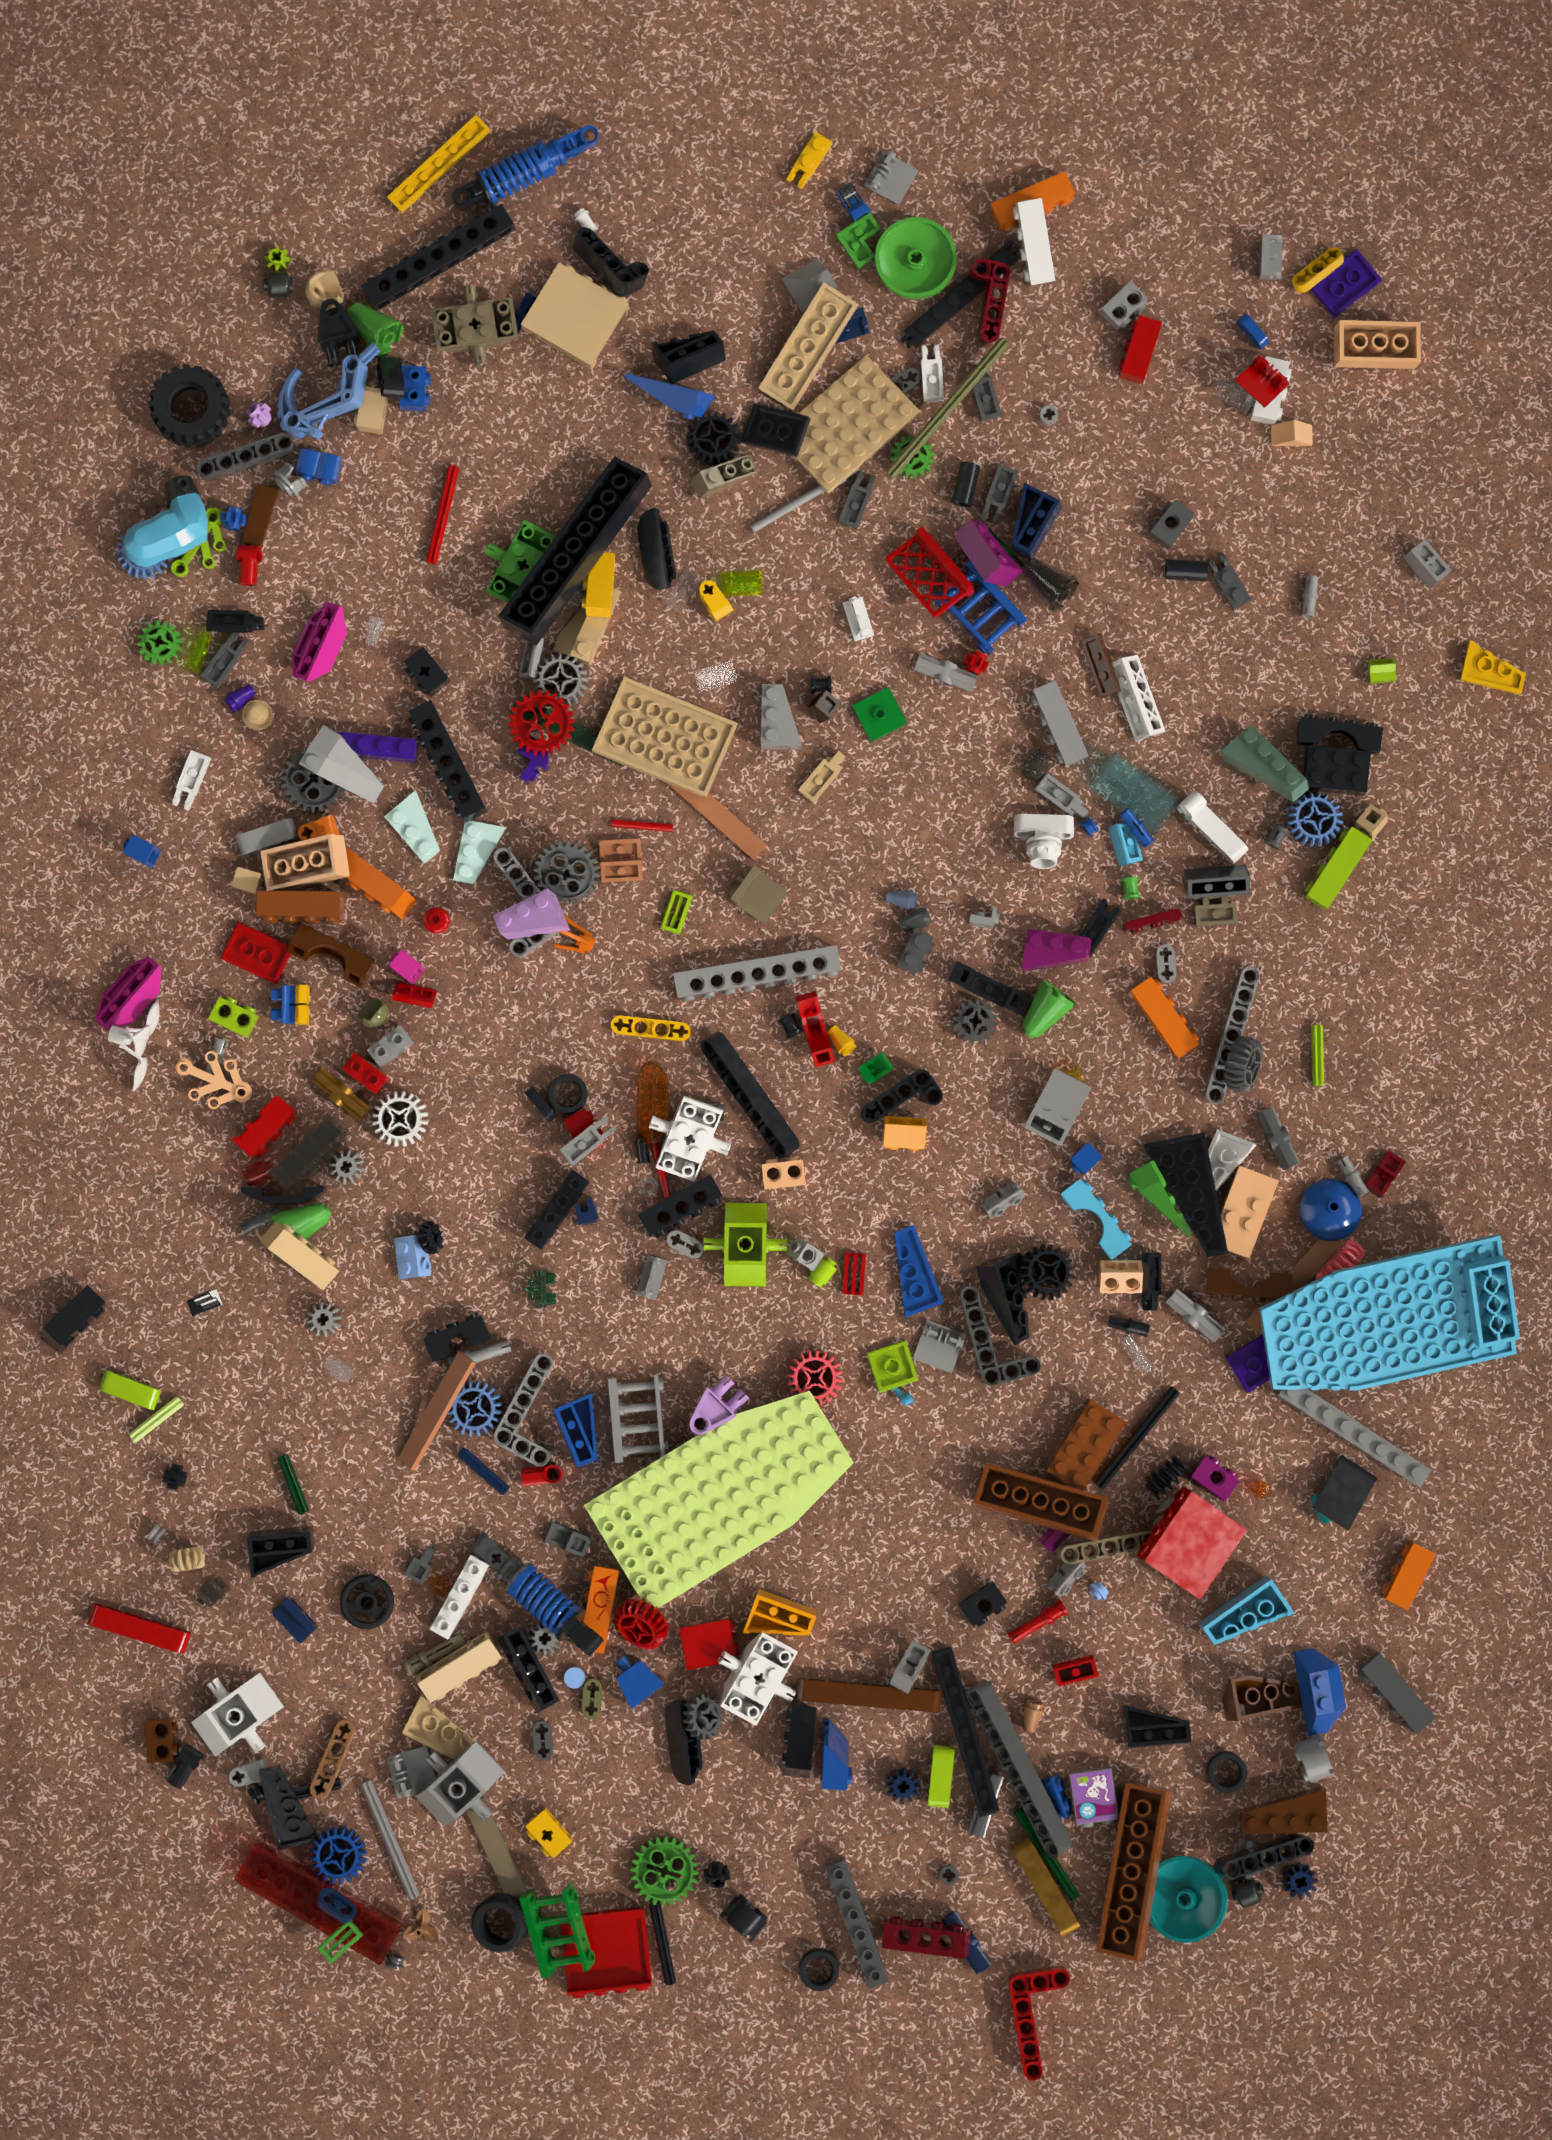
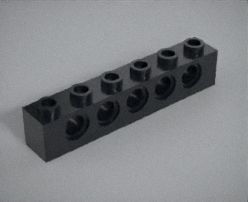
M429 700L409 710L411 717L408 720L413 729L417 728L421 735L417 737L422 747L427 746L430 753L426 755L431 765L436 764L438 771L435 773L440 783L445 782L447 789L444 791L449 801L454 800L456 807L453 809L458 819L463 818L466 823L488 812L432 701ZM426 723H433L431 730H423ZM435 741H442L441 747H432ZM445 758L451 759V763L448 766H442L441 762ZM454 776L460 777V781L457 784H451L450 780ZM463 794L470 796L466 802H460L459 798Z

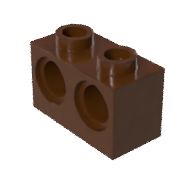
M174 1717L145 1720L147 1763L173 1762L176 1760V1756L179 1754V1745L175 1743V1735L178 1734V1724L174 1722ZM159 1724L166 1726L167 1732L165 1735L158 1732L157 1727ZM160 1745L167 1747L168 1754L166 1756H162L159 1753L158 1748Z

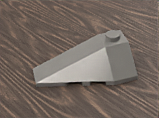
M325 725L319 730L299 762L300 765L316 775L372 803H375L385 786L358 757L359 755L351 749L342 735Z

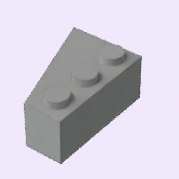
M762 684L761 749L802 750V744L783 684Z

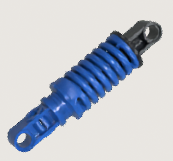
M587 125L575 132L564 135L558 140L552 138L547 144H543L538 139L534 143L533 148L528 145L526 151L520 149L518 154L514 152L511 154V157L506 156L504 160H498L497 164L493 162L490 167L485 166L482 170H474L476 180L457 188L453 192L452 201L454 207L458 210H466L484 200L490 206H493L499 201V198L505 199L507 197L506 191L509 196H512L514 194L512 188H514L515 192H520L519 185L526 189L528 187L526 181L532 186L535 183L533 178L540 182L542 177L555 176V168L557 166L566 165V160L574 158L597 145L599 139L598 130L592 125ZM587 132H591L595 135V138L592 141H587L584 135ZM458 195H465L467 201L460 204L456 201V197Z

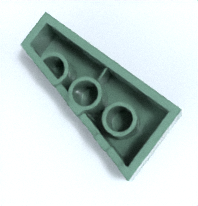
M1253 725L1249 726L1220 751L1222 760L1225 763L1233 765L1237 770L1250 775L1259 783L1269 786L1271 790L1292 802L1309 789L1307 779Z

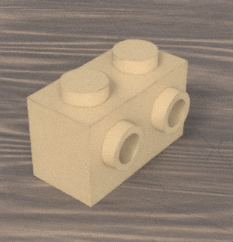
M365 386L362 405L359 407L358 412L354 414V424H356L358 431L383 434L388 397H381L380 388Z

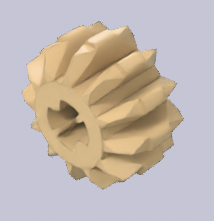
M200 1547L180 1549L169 1553V1566H171V1571L173 1572L195 1570L205 1566V1555Z

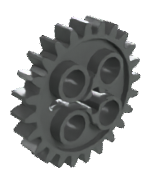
M297 750L298 757L290 755L292 762L285 761L288 769H281V772L286 775L280 777V781L286 782L281 785V789H287L284 797L291 796L289 803L291 804L296 801L295 808L298 809L302 805L303 812L311 808V812L314 814L315 808H318L320 813H323L324 806L331 810L330 803L338 805L336 797L342 799L343 796L339 792H344L346 789L334 783L325 785L323 783L324 778L319 776L317 784L312 782L301 793L300 790L310 783V777L315 778L318 775L299 764L304 754ZM302 775L305 781L302 784H296L293 781L294 777ZM316 790L319 792V796L316 799H310L308 792Z
M568 838L567 843L559 839L558 845L551 841V848L545 845L544 852L540 851L538 854L540 858L535 860V864L538 866L533 868V871L537 872L534 875V879L540 880L537 883V887L543 886L542 891L549 889L556 894L558 901L563 899L564 905H566L567 900L575 904L576 898L582 902L583 895L589 898V891H595L596 887L594 885L599 883V879L596 877H600L601 874L600 871H597L600 868V864L594 863L598 857H591L593 850L586 851V844H583L581 847L578 846L579 840L571 844L570 838ZM563 856L566 861L559 862L555 857ZM575 863H583L585 868L579 869L575 866ZM566 869L570 870L568 874L564 873ZM555 874L559 877V880H551L549 875ZM575 881L579 886L572 887L568 882Z

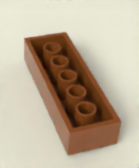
M989 1463L985 1464L974 1504L978 1508L1095 1542L1098 1541L1109 1503L1107 1497Z

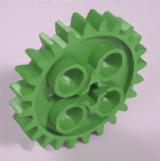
M665 1836L664 1842H661L660 1838L657 1837L656 1844L649 1840L648 1848L644 1845L641 1846L644 1851L643 1853L636 1852L639 1860H632L637 1865L636 1868L630 1869V1871L636 1872V1876H633L631 1880L638 1881L634 1888L641 1887L642 1890L639 1892V1896L646 1893L645 1901L653 1898V1905H656L658 1900H661L662 1907L665 1906L666 1901L673 1906V1899L681 1903L680 1896L683 1895L688 1898L687 1889L694 1891L691 1883L698 1882L693 1878V1875L699 1874L698 1871L693 1869L699 1864L692 1863V1859L696 1855H688L691 1848L688 1847L684 1850L683 1841L676 1845V1838L671 1843H669L667 1836ZM655 1852L663 1854L664 1860L662 1863L656 1864L653 1862L652 1857ZM676 1858H680L684 1862L683 1868L679 1871H676L672 1866ZM650 1864L659 1868H664L667 1865V1870L681 1874L683 1878L680 1879L671 1875H665L663 1878L661 1872L649 1869L647 1865ZM650 1872L657 1875V1881L653 1885L648 1884L646 1881V1876ZM669 1879L676 1880V1890L669 1891L666 1888V1882Z

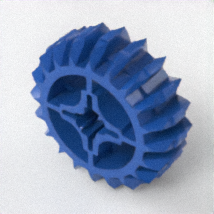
M335 1826L333 1833L330 1828H327L325 1830L326 1835L320 1833L318 1835L320 1840L315 1839L313 1841L317 1847L310 1849L312 1853H316V1855L310 1857V1860L317 1861L312 1865V1868H320L316 1874L319 1876L323 1872L325 1874L323 1877L324 1881L330 1876L331 1884L335 1883L336 1878H338L339 1884H343L344 1877L350 1882L352 1880L351 1874L354 1877H358L357 1870L362 1871L364 1869L360 1863H366L367 1861L365 1857H361V1855L367 1854V1850H360L365 1845V1842L363 1841L358 1844L357 1840L361 1836L358 1834L353 1838V1829L346 1834V1826L342 1827L341 1832H339L338 1826ZM335 1838L344 1839L351 1846L342 1847ZM329 1841L331 1853L327 1857L322 1858L323 1846ZM335 1850H337L338 1853L345 1852V1854L341 1857L343 1860H340L339 1857L332 1858L336 1853ZM355 1851L354 1864L348 1869L346 1857ZM335 1863L342 1872L333 1871L326 1864Z

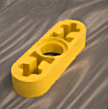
M1337 247L1329 248L1294 275L1292 284L1295 291L1298 293L1307 292L1337 269L1344 261L1341 249ZM1316 268H1323L1320 272H1313Z

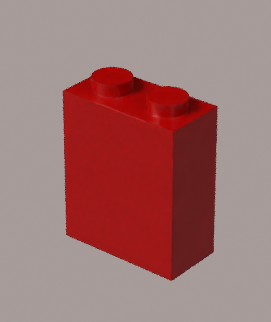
M729 1618L679 1628L687 1670L718 1665L719 1657L723 1658L721 1654L724 1651L735 1658L740 1655L738 1643H734L732 1636L736 1634L735 1624L730 1622Z

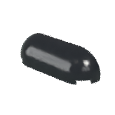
M652 508L641 516L637 532L644 577L651 587L661 590L672 587L671 583L672 579L676 578V570L668 523L662 520L659 515L660 510Z
M675 1700L668 1705L665 1715L670 1764L677 1781L683 1785H691L695 1782L699 1770L702 1771L703 1767L701 1743L697 1737L690 1736L691 1731H686L688 1723H683V1720L687 1719V1716L683 1714L684 1711L688 1710L685 1706L687 1701Z

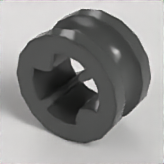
M944 1865L939 1871L940 1880L946 1885L954 1884L958 1879L957 1869L952 1865ZM950 1869L951 1873H955L954 1877L951 1876L952 1880H947L946 1877H943V1872L946 1873L945 1870Z
M387 1954L388 1961L385 1962V1966L393 1969L404 1968L402 1962L405 1961V1957Z

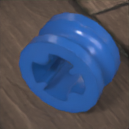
M1089 816L1086 817V821L1080 822L1081 827L1089 837L1093 836V832L1099 831Z

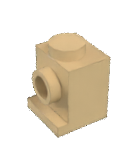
M1370 804L1356 821V829L1374 841L1375 836L1387 824L1388 815L1381 807H1375Z

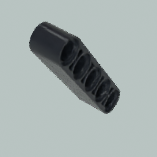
M1294 1833L1222 1856L1215 1861L1214 1871L1219 1876L1236 1879L1307 1856L1314 1850V1841L1311 1837ZM1284 1846V1852L1281 1854V1849ZM1266 1852V1857L1263 1860V1854ZM1247 1858V1864L1244 1866V1861ZM1229 1864V1869L1226 1872L1225 1868Z

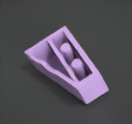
M549 889L493 915L499 933L507 939L530 937L543 933L551 934L557 931H570L557 896Z

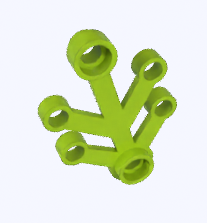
M211 507L205 510L208 520V533L212 529L215 539L213 547L217 552H223L226 549V543L222 539L220 525L222 524L220 521L221 510ZM217 515V519L211 521L210 516ZM208 539L206 542L186 552L181 560H176L172 563L171 570L175 576L182 578L188 574V565L200 546L203 555V566L206 569H213L215 567V560L211 556ZM219 542L223 543V547L221 549L216 548V545ZM208 559L212 560L211 566L205 565ZM179 566L184 567V571L182 573L177 572V568Z

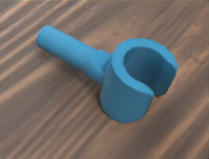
M898 1388L892 1389L903 1405L908 1406L914 1402L909 1392L902 1394Z

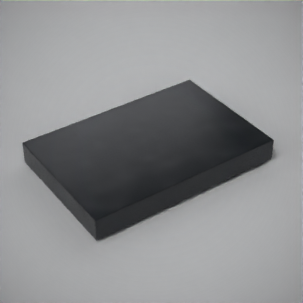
M754 404L741 442L745 445L798 457L811 418L797 413Z
M1342 1455L1334 1466L1312 1508L1344 1529L1349 1530L1375 1484L1377 1477Z

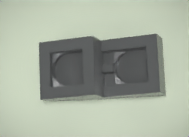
M550 1521L543 1541L584 1558L592 1538Z

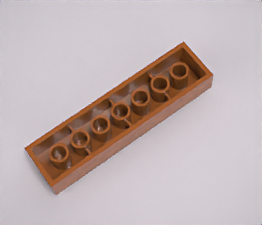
M1134 1781L1125 1783L1096 1952L1133 1961L1143 1959L1172 1794L1170 1789Z

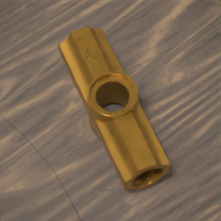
M323 1067L311 1080L328 1095L327 1097L340 1108L343 1107L358 1121L369 1111L370 1107L358 1098L352 1089L347 1087L341 1080L338 1081Z

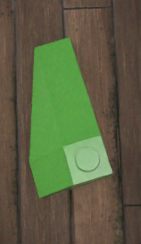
M1154 1160L1128 1174L1130 1178L1127 1181L1132 1190L1136 1189L1141 1196L1186 1237L1192 1235L1181 1211L1175 1208L1176 1203L1173 1195L1165 1190L1167 1184Z

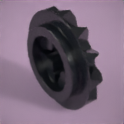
M429 1221L422 1223L418 1228V1243L427 1254L439 1253L440 1249L443 1248L442 1242L445 1239L441 1235L443 1231L439 1230V1224ZM433 1234L434 1238L432 1241L428 1240Z

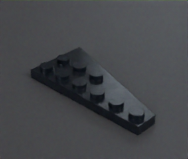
M1202 1132L1143 1144L1150 1159L1156 1163L1167 1184L1168 1190L1173 1195L1175 1202L1207 1257L1227 1254L1228 1248L1205 1133Z

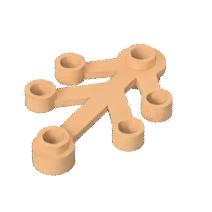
M209 1050L205 1055V1060L210 1063L214 1075L194 1067L192 1061L188 1058H181L176 1063V1071L179 1074H191L210 1083L200 1088L190 1089L188 1096L192 1101H197L201 1096L221 1088L230 1092L219 1097L211 1096L208 1100L209 1108L217 1109L220 1104L233 1099L238 1102H246L252 1096L251 1086L241 1080L236 1060L230 1058L224 1064V1068L231 1074L233 1083L225 1079L218 1062V1054L214 1050ZM209 1053H213L215 1055L214 1060L208 1059ZM233 1062L235 1067L230 1069L227 1067V1063ZM186 1064L188 1066V1069L183 1071L181 1070L180 1065ZM244 1089L245 1095H239L238 1090ZM197 1091L199 1093V1096L194 1098L192 1097L191 1092ZM216 1099L218 1105L212 1106L210 1101Z

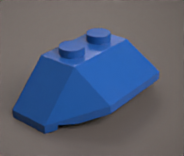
M1313 1648L1293 1652L1307 1736L1326 1733L1346 1709L1339 1665Z

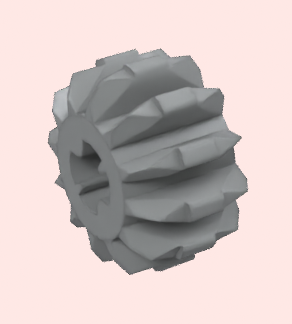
M341 1150L339 1151L341 1158L336 1155L333 1156V1159L337 1161L336 1164H329L331 1167H336L335 1170L330 1171V1174H338L335 1177L337 1182L343 1177V1185L347 1184L348 1178L351 1184H355L354 1176L358 1179L362 1178L357 1172H365V1168L358 1166L363 1164L364 1160L356 1161L360 1156L359 1153H355L352 1157V1150H348L345 1156L344 1151ZM345 1162H347L348 1164H352V1167L349 1168L350 1172L348 1173L347 1171L342 1170V1168L345 1167Z
M320 1302V1310L316 1305H313L312 1309L315 1313L307 1312V1315L311 1316L312 1320H306V1323H313V1326L309 1328L311 1332L317 1328L316 1336H320L323 1330L324 1337H328V1330L332 1334L336 1333L333 1326L341 1327V1324L335 1321L342 1319V1316L334 1315L339 1309L335 1308L331 1311L332 1303H328L325 1309L324 1302ZM322 1314H326L325 1317L329 1318V1321H326L324 1326L322 1322H319V1318L323 1317Z
M538 1621L536 1623L538 1629L535 1627L530 1628L535 1633V1635H528V1639L535 1640L530 1645L531 1647L538 1646L535 1649L536 1654L540 1649H543L542 1654L546 1656L547 1649H549L553 1655L555 1653L553 1646L560 1649L561 1645L556 1642L558 1640L555 1637V1633H551L548 1627H543L542 1623ZM545 1632L548 1633V1636H551L547 1643H543V1640L540 1639V1636H543Z

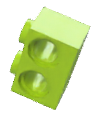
M228 996L225 999L219 997L208 1019L249 1038L259 1018L258 1015L254 1014L256 1010L247 1005H244L243 1008L236 1005L237 1001ZM224 1006H229L230 1014L222 1017L221 1009ZM243 1015L249 1017V1022L245 1026L239 1024V1019Z

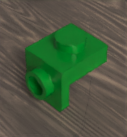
M884 1051L858 1067L860 1077L868 1085L895 1069Z

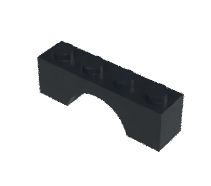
M1305 714L1304 717H1300L1298 720L1296 744L1317 746L1324 736L1339 733L1351 739L1356 750L1369 751L1374 755L1380 753L1383 727H1378L1377 723L1368 722L1366 725L1357 724L1358 721L1355 720L1339 722L1337 718L1325 717V720L1316 719L1317 716Z

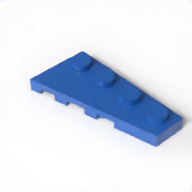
M912 1225L894 1232L905 1318L944 1303L915 1226Z

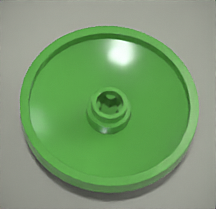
M921 217L905 218L892 224L880 237L875 252V266L882 283L894 294L914 300L934 296L943 290L951 281L957 262L956 247L950 234L938 223Z

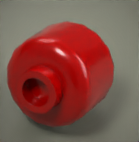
M433 907L425 912L423 924L430 933L441 935L449 929L451 919L444 909Z

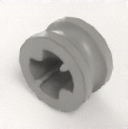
M1047 405L1041 409L1039 419L1044 425H1053L1057 421L1058 411L1054 406ZM1046 411H1051L1050 414L1054 413L1051 420H1047V417L1044 418Z
M157 1524L146 1539L153 1540V1544L156 1545L165 1534L166 1529H161L160 1525Z

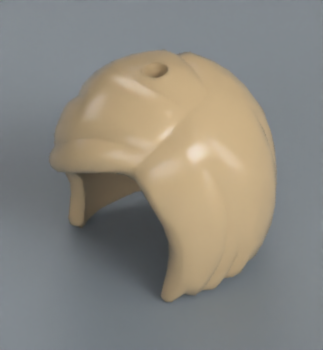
M332 269L321 270L309 277L305 294L313 306L321 309L322 303L327 299H335L340 304L343 302L342 289ZM330 304V305H328V307L326 308V310H327V309L334 308V307H336V306H334L333 304Z

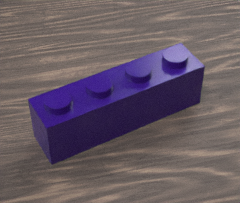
M337 732L342 735L351 749L359 755V758L417 763L419 743L416 739Z

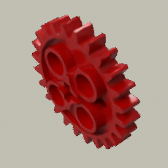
M539 689L535 696L530 691L529 698L522 695L523 702L516 700L518 708L511 707L514 715H508V719L513 721L508 723V727L514 728L509 734L510 736L516 735L513 742H520L519 749L526 747V754L533 750L534 757L537 756L538 752H541L542 756L545 757L546 751H549L550 755L553 756V749L561 752L560 745L567 746L565 739H572L568 732H574L575 730L574 727L569 726L575 723V719L569 718L574 715L573 711H567L570 704L563 705V697L557 700V693H554L552 697L549 696V690L545 692V695H542ZM535 706L538 707L541 719L543 722H545V730L549 738L548 740H545L542 728L540 724H538V717L534 709ZM550 706L554 711L552 714L546 715L542 712L543 708ZM531 713L534 715V718L531 721H525L523 715ZM556 725L560 728V731L557 734H552L549 732V728ZM533 732H538L541 735L536 741L529 738Z

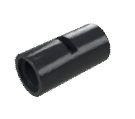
M971 462L960 463L956 480L957 484L955 485L952 498L954 505L967 508L972 507L980 471L979 465Z
M1166 559L1165 580L1187 579L1188 581H1207L1208 561Z

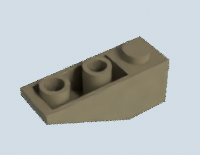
M750 454L699 471L690 482L698 498L702 499L758 473V470Z

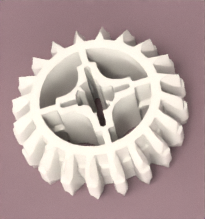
M394 1091L393 1099L389 1094H386L387 1102L383 1099L379 1100L383 1105L382 1108L379 1106L374 1107L380 1112L379 1114H372V1117L378 1118V1121L372 1122V1125L380 1126L375 1130V1133L383 1132L380 1139L384 1140L388 1137L386 1142L388 1145L395 1140V1147L399 1146L400 1141H402L403 1147H406V1140L408 1139L411 1144L415 1143L412 1138L413 1136L421 1139V1136L418 1134L419 1130L424 1133L426 1132V1129L422 1128L421 1125H428V1121L422 1120V1117H427L428 1113H421L426 1106L424 1104L417 1106L421 1101L419 1098L415 1099L414 1102L412 1101L414 1094L410 1093L408 1098H406V1092L402 1091L401 1097H399L398 1092ZM398 1102L410 1104L402 1111H396L391 1106ZM386 1110L392 1117V1121L387 1129L384 1125ZM413 1110H415L417 1115L415 1127H412L408 1120ZM393 1112L400 1116L404 1114L405 1118L403 1119H405L404 1122L408 1126L400 1122L396 1124L395 1120L397 1119H395L396 1116ZM399 1127H404L410 1132L403 1136L391 1134Z

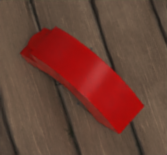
M816 991L795 996L815 1067L835 1062Z

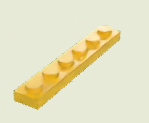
M475 115L388 195V200L403 213L490 133V128Z

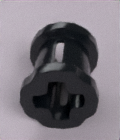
M831 675L819 678L810 676L811 694L825 690L832 694Z
M794 1012L778 1020V1023L783 1026L787 1034V1039L803 1032V1029L799 1028L794 1019Z

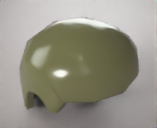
M374 998L361 1008L357 1014V1019L368 1028L378 1027L386 1021L389 1015L388 1005L382 999Z

